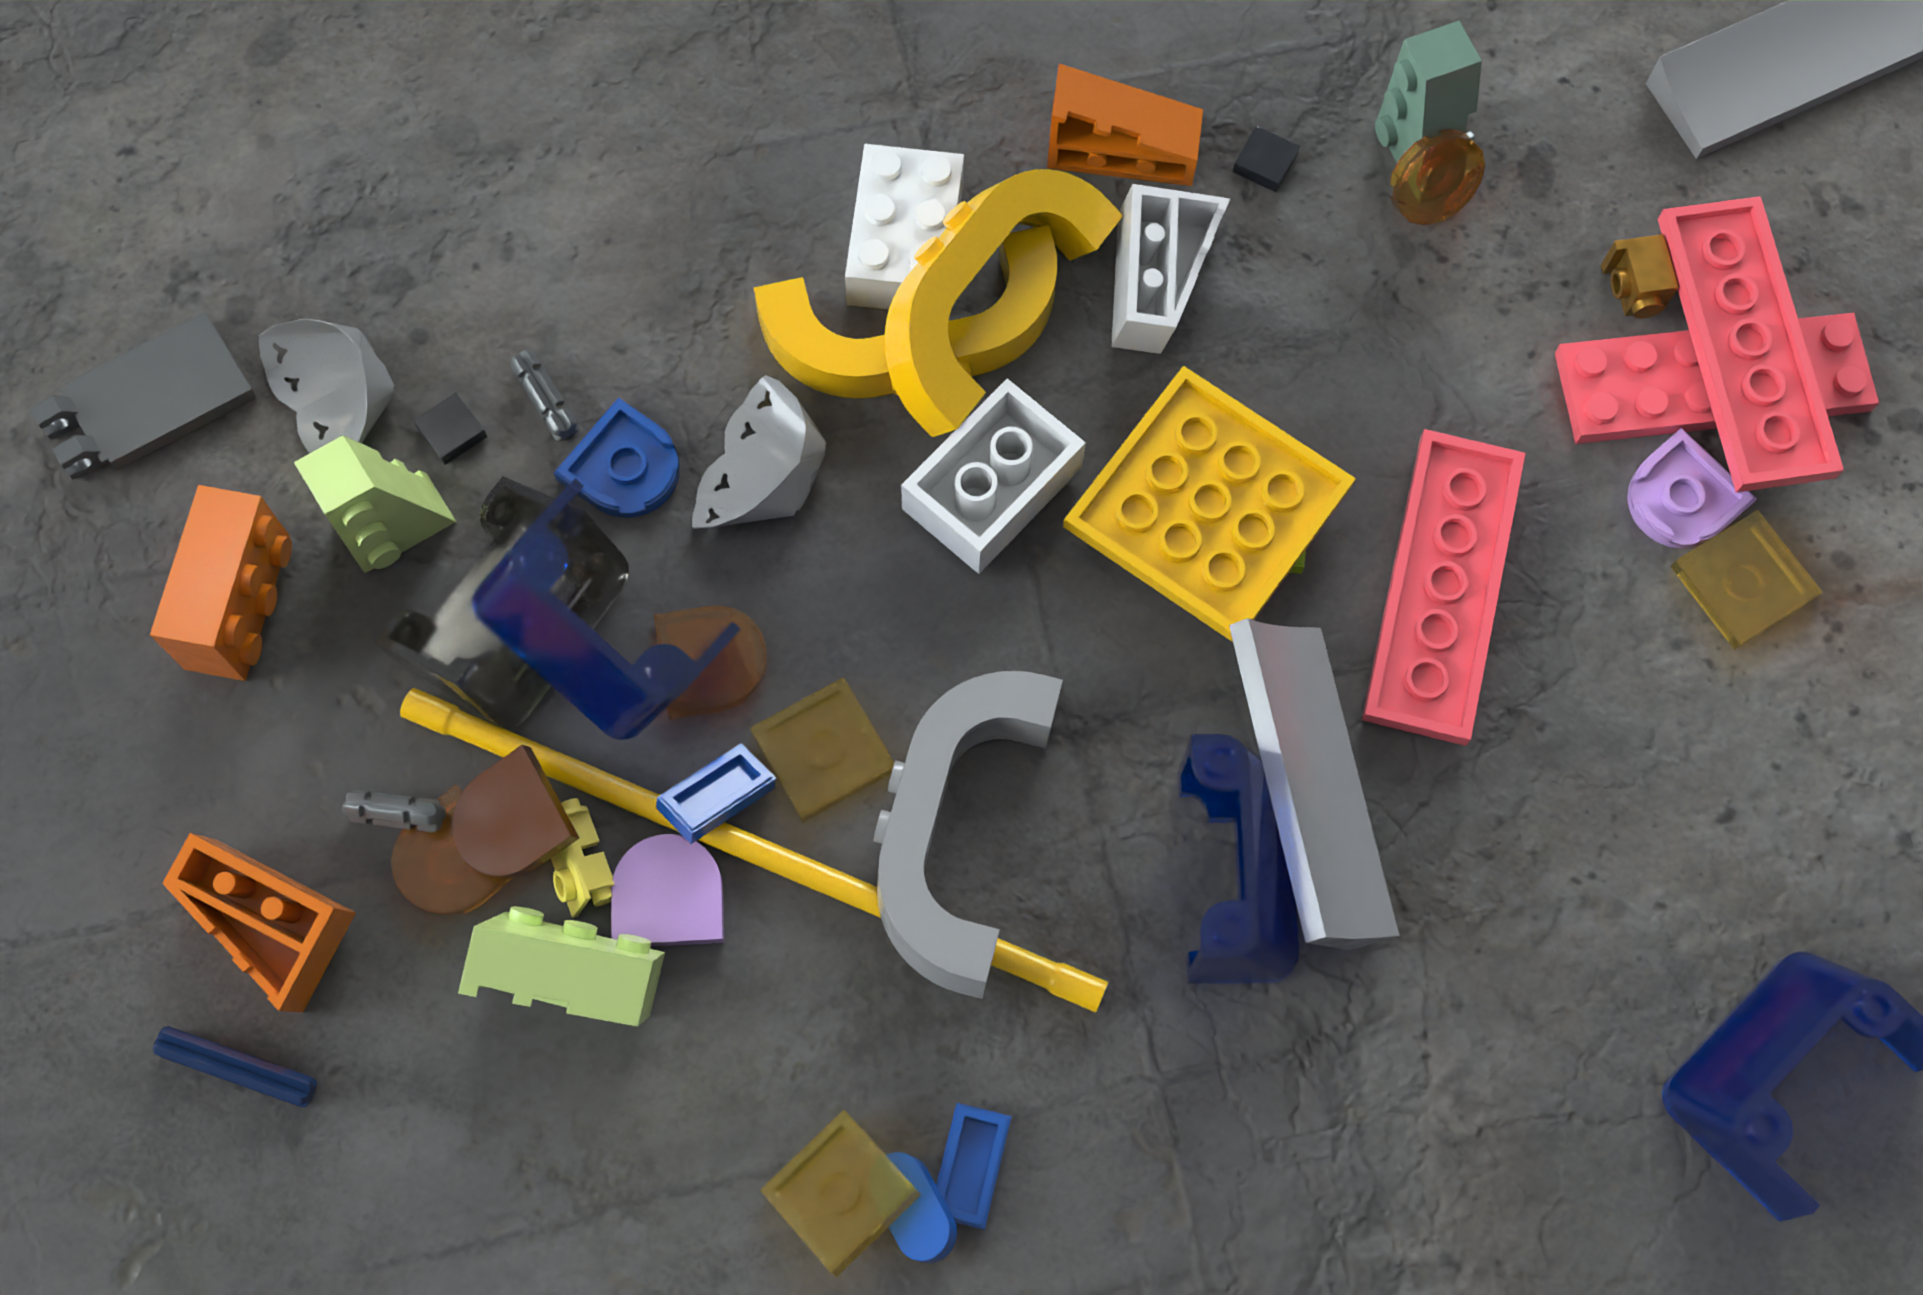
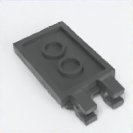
M205 311L66 382L67 388L61 390L63 396L52 395L30 408V411L50 440L81 426L86 436L75 435L52 448L60 465L67 470L69 476L74 480L102 467L108 461L118 471L257 397Z

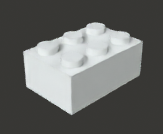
M864 144L845 272L847 305L889 310L899 286L918 263L914 259L916 252L932 237L937 236L939 238L947 228L942 223L944 218L954 207L961 203L964 154Z
M1007 378L901 485L902 509L974 571L980 574L1082 468L1086 442Z

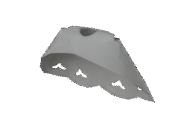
M299 319L277 324L259 334L260 357L265 369L267 382L276 398L297 412V432L308 452L312 453L342 435L362 444L395 394L393 388L395 385L387 368L376 356L366 335L362 334L356 327L311 319ZM274 343L281 348L287 349L281 364L277 361L278 351L274 349ZM285 378H299L296 392L292 390L291 383L284 380ZM314 422L328 427L323 440L319 439L320 431L314 427Z
M767 375L762 377L751 389L743 404L730 418L725 429V454L707 468L698 486L696 504L692 515L693 529L794 516L797 510L800 512L825 456L826 441L799 400L779 380ZM769 391L772 405L758 409L759 403L765 400V394ZM749 422L755 434L749 435L742 440L741 435L746 432L745 424ZM723 474H727V482L730 487L715 491V487L722 483L721 478ZM709 509H714L719 518L707 524L706 521L710 518Z

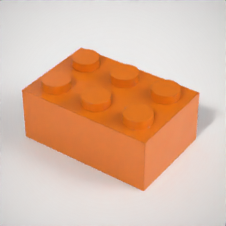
M198 485L150 632V636L184 670L246 681L250 666L256 665L262 651V637L260 633L265 617L270 616L275 609L277 602V588L275 584L280 568L287 566L292 553L290 535L261 496Z

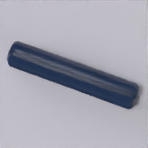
M170 1026L163 1027L160 1030L153 1045V1053L161 1058L302 1108L310 1104L317 1088V1081L311 1076Z

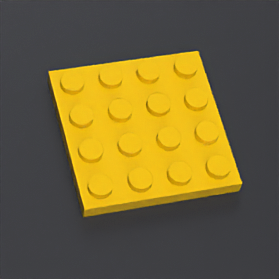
M1183 366L1065 517L1063 527L1233 642L1229 625L1247 618L1255 620L1352 488L1356 478Z

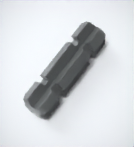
M527 349L520 354L514 355L510 360L512 371L524 386L525 392L541 418L545 420L547 428L554 439L564 441L568 437L575 435L579 430L577 420L569 407L564 403L563 397L550 376L541 366L542 363L535 352Z
M352 790L347 793L346 802L342 804V813L348 816L351 822L368 824L373 821V825L403 829H414L417 825L418 831L436 832L442 827L443 819L446 817V808L441 806L440 802L435 799L418 798L415 801V797L378 792L371 795L370 791Z

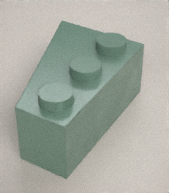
M1460 20L1404 39L1387 91L1384 94L1378 118L1375 121L1378 140L1384 147L1388 146L1417 202L1470 184L1471 171L1468 167L1465 168L1463 164L1464 152L1474 148L1475 136L1472 132L1466 133L1469 114L1477 112L1482 60Z

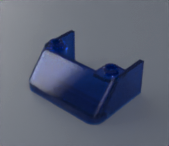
M575 478L514 543L478 585L472 599L473 611L482 625L603 733L619 740L631 739L639 735L689 687L740 631V628L734 622L724 624L693 659L674 645L659 644L647 649L632 665L549 591L563 575L568 557L562 541L548 528L581 494L584 485Z
M1795 952L1778 961L1668 1077L1662 1089V1101L1669 1115L1779 1222L1813 1214L1821 1205L1775 1162L1792 1141L1793 1125L1785 1109L1769 1094L1841 1018L1859 1035L1867 1038H1879L1914 1072L1923 1070V1016L1890 985L1809 952Z

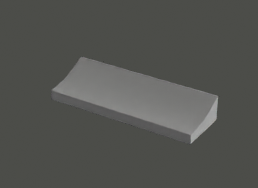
M1788 0L1660 56L1646 85L1694 157L1698 159L1922 59L1923 0Z
M1250 618L1229 625L1305 942L1352 950L1400 936L1321 628L1278 626L1258 622Z

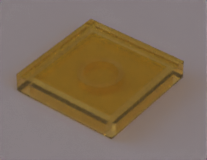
M1758 510L1683 555L1670 566L1734 650L1815 600L1823 593Z
M844 677L750 727L754 739L802 822L807 821L892 773L894 761Z
M845 1110L833 1119L760 1190L830 1273L836 1277L921 1196V1193Z

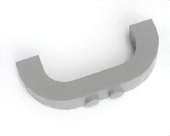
M1001 671L984 674L960 683L941 696L928 709L914 732L906 761L896 760L894 763L888 792L896 794L891 812L881 810L873 842L882 844L877 880V899L880 917L888 937L903 959L919 974L948 990L980 999L983 998L1000 930L965 921L951 915L935 901L925 881L924 869L951 771L956 761L964 752L974 745L988 740L1007 739L1046 749L1063 682L1062 679L1032 672Z

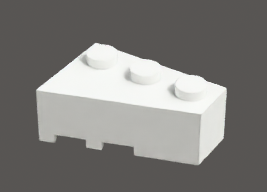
M1132 184L1119 210L1123 217L1117 223L1112 347L1161 354L1178 325L1230 198Z

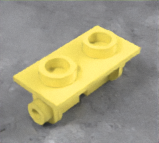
M578 798L566 800L561 804L580 839L551 858L555 868L553 883L556 894L561 902H567L572 918L578 917L590 899H592L594 906L610 903L612 897L611 886L615 885L604 852L588 856L583 854L582 849L597 846L600 841L588 807L581 806Z

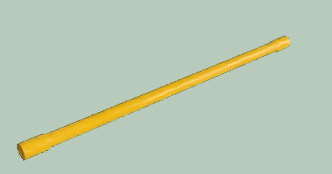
M412 688L403 700L400 709V716L442 735L454 736L501 757H505L521 745L531 747L546 776L679 832L656 809L657 797L660 794L460 710L458 706L419 689ZM726 822L698 839L700 842L881 918L878 907L877 886ZM997 939L991 963L992 966L1046 988L1057 997L1095 1013L1097 1012L1108 981L1068 964L1056 963L1002 939Z

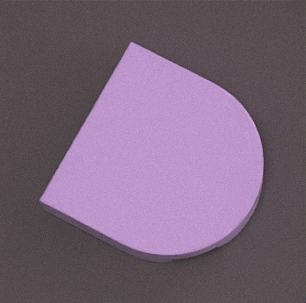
M1682 428L1640 465L1630 481L1627 496L1630 513L1638 527L1654 541L1679 549L1696 548L1709 543L1757 500L1749 491L1736 493L1731 474Z
M662 834L638 842L625 853L619 861L612 879L615 885L611 886V939L617 940L619 934L636 935L650 940V947L724 943L723 882L714 858L705 847L696 841L690 844L681 835Z

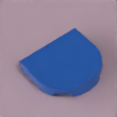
M618 397L556 469L554 476L558 482L601 512L616 517L629 518L648 514L668 500L678 483L680 463L676 448L669 434L658 424Z

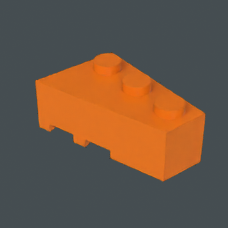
M1059 63L1051 117L1047 168L1192 186L1198 160L1203 109Z
M193 833L188 835L162 883L208 934L214 935L234 957L232 961L242 972L248 973L269 996L267 999L278 1011L303 1013L356 914L351 909L217 839Z

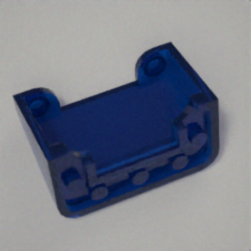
M1192 734L1178 770L1179 797L1191 796L1198 800L1206 810L1207 823H1234L1238 900L1218 902L1210 907L1202 918L1200 950L1188 952L1186 956L1187 984L1271 983L1281 981L1291 973L1298 962L1297 907L1261 757L1232 736L1223 734Z

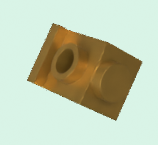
M1663 234L1614 241L1601 264L1603 274L1611 273L1612 293L1616 299H1620L1625 316L1634 315L1637 319H1645L1658 315L1664 311L1679 288Z

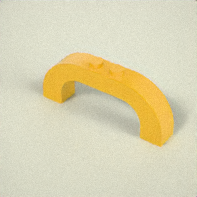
M1035 169L1016 174L980 192L968 203L965 201L959 203L944 218L942 223L947 228L939 238L934 236L929 239L914 255V259L918 263L899 286L888 311L885 326V354L889 374L900 400L912 417L931 437L957 430L986 393L963 369L951 348L948 323L955 301L1017 224L1033 228L1049 225L1054 244L1070 261L1097 250L1123 215L1098 189L1088 182L1072 174L1050 169Z
M1049 225L1009 233L1000 244L999 262L1006 283V289L1001 298L982 313L949 321L948 334L951 348L957 361L971 377L991 372L1014 361L1035 343L1044 330L1052 312L1057 277V253ZM803 277L753 287L764 339L778 363L795 379L817 391L844 398H872L893 393L898 396L887 366L885 335L853 339L837 335L828 330L818 321L811 309Z

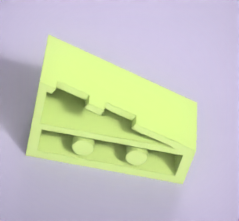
M344 435L294 462L324 514L364 573L393 564L399 559L402 552L457 522L427 473L420 470L412 473L407 470L403 462L396 459L391 462L383 460L377 450Z
M517 906L511 907L510 912H504L474 926L458 994L476 997L479 988L488 987L514 994L513 1004L531 1007L532 999L566 1007L567 1014L637 1027L650 1017L665 952L650 949V940L630 934H619L617 940L596 935L598 928L592 924L565 920L564 925L560 926L543 921L544 913Z

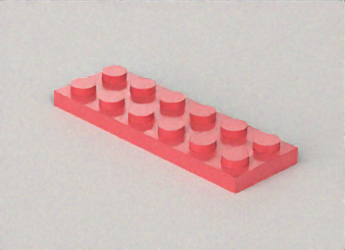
M1761 196L1663 209L1657 220L1661 234L1664 235L1679 286L1677 290L1735 492L1836 479L1844 471Z
M1844 313L1798 318L1827 415L1837 416L1872 412L1879 404L1855 314ZM1689 330L1559 344L1555 351L1575 444L1676 433L1680 428L1685 432L1717 429Z
M1424 429L1419 440L1362 721L1463 746L1470 742L1526 453Z

